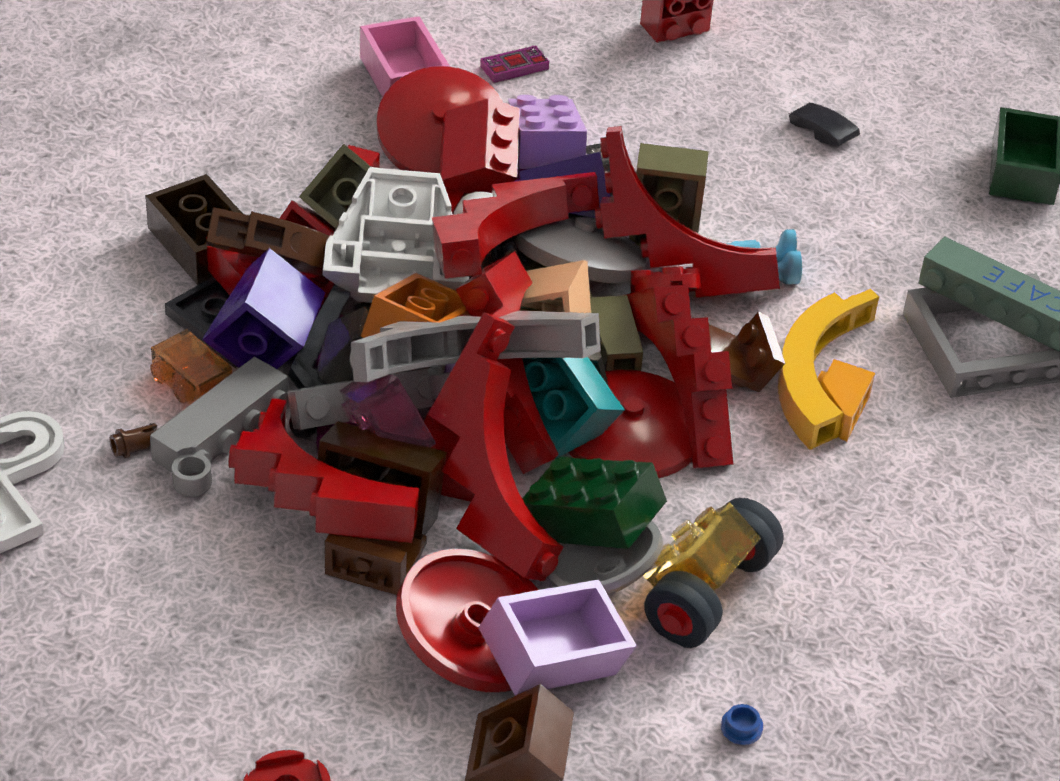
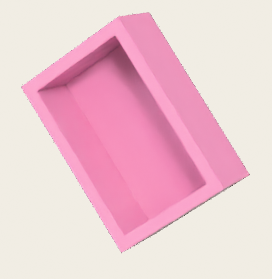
M420 16L360 26V59L382 97L397 80L413 71L435 66L450 67Z

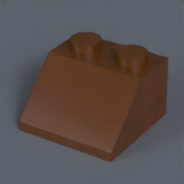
M539 684L478 713L465 781H563L574 711L543 685Z

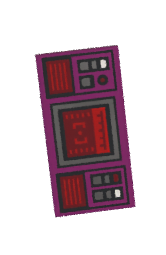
M536 45L480 59V67L493 83L549 70L550 61Z

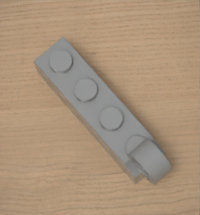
M253 357L150 435L152 460L172 472L173 487L176 492L183 496L195 497L206 493L212 485L211 461L222 452L228 453L231 445H236L242 431L253 432L254 429H258L261 411H267L272 398L287 400L288 403V376L262 360ZM190 473L198 474L196 476H186V474Z
M431 366L389 374L369 382L349 380L287 391L293 429L302 430L335 424L337 421L347 422L432 407L451 372L442 373L441 366Z

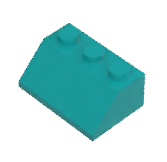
M588 356L585 358H522L534 402L543 424L559 453L556 458L602 435L625 411Z

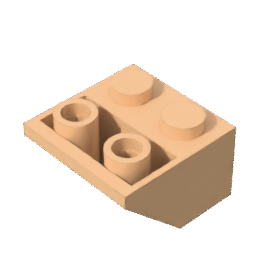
M581 260L526 271L533 283L524 294L520 311L591 313L588 261Z

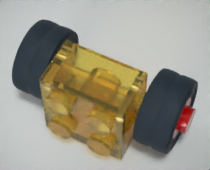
M735 498L716 510L710 506L696 517L694 523H691L688 519L671 533L674 540L671 544L666 543L662 546L656 562L643 575L653 586V589L645 599V614L658 634L684 648H694L704 643L717 628L723 615L721 602L714 590L721 587L736 568L745 572L760 571L779 552L784 541L782 526L767 507L755 500Z

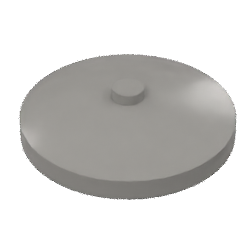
M569 214L568 219L535 227L512 237V241L517 245L519 251L546 267L581 260L588 261V275L591 281L605 283L630 282L631 271L644 270L647 260L642 257L641 248L626 236L604 238L603 228L597 229L595 221Z

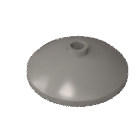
M651 521L629 549L560 543L564 548L558 557L557 567L548 577L554 587L599 580L607 595L618 592L636 582L654 565L663 546L661 533L657 525Z

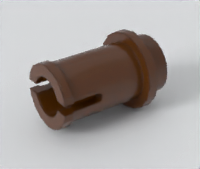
M150 423L149 425L124 431L122 428L117 429L115 434H111L109 437L114 456L123 455L124 458H128L132 452L151 448L150 435L157 430L156 423Z

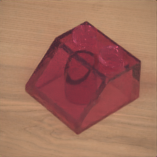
M389 374L369 382L353 381L339 390L345 402L340 404L341 408L352 424L356 422L362 431L367 428L378 437L429 448L436 444L396 376Z

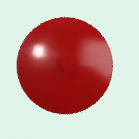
M435 66L413 71L397 80L387 90L379 104L377 136L380 146L387 158L400 170L439 173L443 116L445 112L488 98L502 103L503 101L497 91L487 81L467 70L449 66Z
M638 370L606 371L608 386L625 411L602 435L568 453L576 459L600 458L613 461L633 460L635 462H651L654 464L658 478L672 475L688 466L692 462L693 454L675 382L657 374Z
M469 549L440 550L417 561L407 573L398 591L396 616L402 635L411 650L436 674L456 685L471 690L492 693L512 691L486 643L479 626L498 597L538 591V588L528 578L522 577L496 557Z

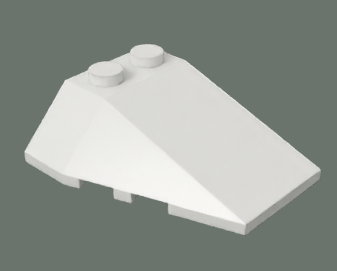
M369 167L352 197V203L347 212H343L333 236L330 235L326 242L323 276L335 285L351 292L350 296L356 301L372 303L374 295L414 273H418L453 290L469 280V276L445 279L435 253L432 217L453 215L451 211L452 205L440 173Z

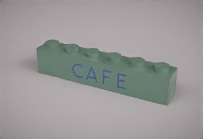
M945 236L924 256L918 284L1060 352V290Z

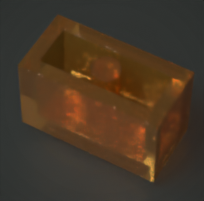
M188 329L151 347L152 364L150 365V370L154 379L160 384L166 383L173 390L178 401L183 404L187 402L191 405L232 374V367Z

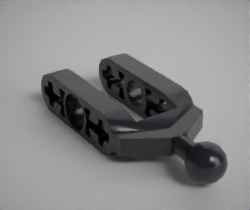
M335 284L311 327L304 347L298 351L288 372L289 378L298 389L340 382L313 368L351 292ZM353 368L346 381L354 380ZM290 416L289 428L295 436L308 438L317 431V427L302 430L293 429L292 417Z

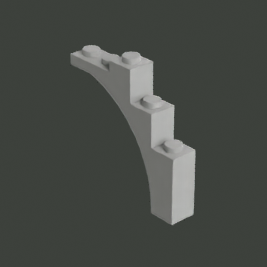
M515 311L499 317L514 325L515 328L510 335L508 346L500 353L498 359L585 358L601 351L599 313ZM458 316L443 322L399 321L381 327L380 333L351 342L350 363L353 368L354 382H369L402 371L456 363L481 317Z

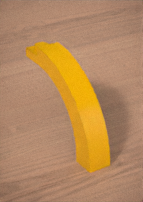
M872 289L852 295L845 300L835 292L820 299L798 317L785 339L782 351L785 365L778 373L779 401L790 427L809 450L837 438L843 417V412L829 399L822 389L815 372L814 361L819 353L834 339L875 320L880 296Z

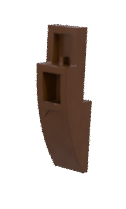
M214 207L205 245L254 257H260L270 248L296 270L325 277L323 276L325 246L330 236L273 216L251 211L250 215H245Z

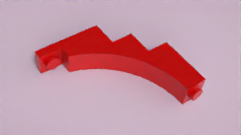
M589 172L492 184L493 197L463 200L462 214L432 217L435 253L444 278L481 275L483 259L501 242L535 227L568 219V213L599 208L596 173Z
M484 312L428 415L460 436L442 472L475 494L456 529L522 577L545 582L547 576L557 567L558 557L564 547L538 524L526 507L510 471L505 446L504 408L511 370L498 362L497 359L500 353L508 346L510 335L515 326L504 319Z

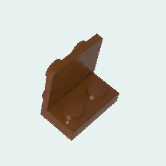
M757 312L741 328L737 336L709 324L711 352L729 351L731 380L738 387H747L760 392L785 365V360L769 316Z
M328 534L325 540V575L398 595L403 580L412 566L419 560L427 544V536L424 535L421 540L413 538L412 543Z

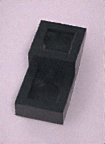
M810 102L789 113L791 124L796 127L814 130L815 139L821 143L840 146L860 135V130L854 123L836 111Z

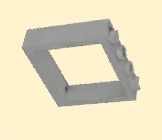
M1037 273L1026 274L1038 281H1041ZM928 288L908 290L903 315L950 398L1060 382V352L1056 350L961 363L933 315L971 309Z

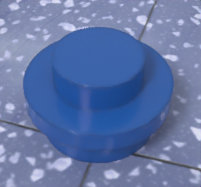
M734 705L722 717L721 731L733 743L749 745L758 741L763 733L764 725L760 714L750 705Z

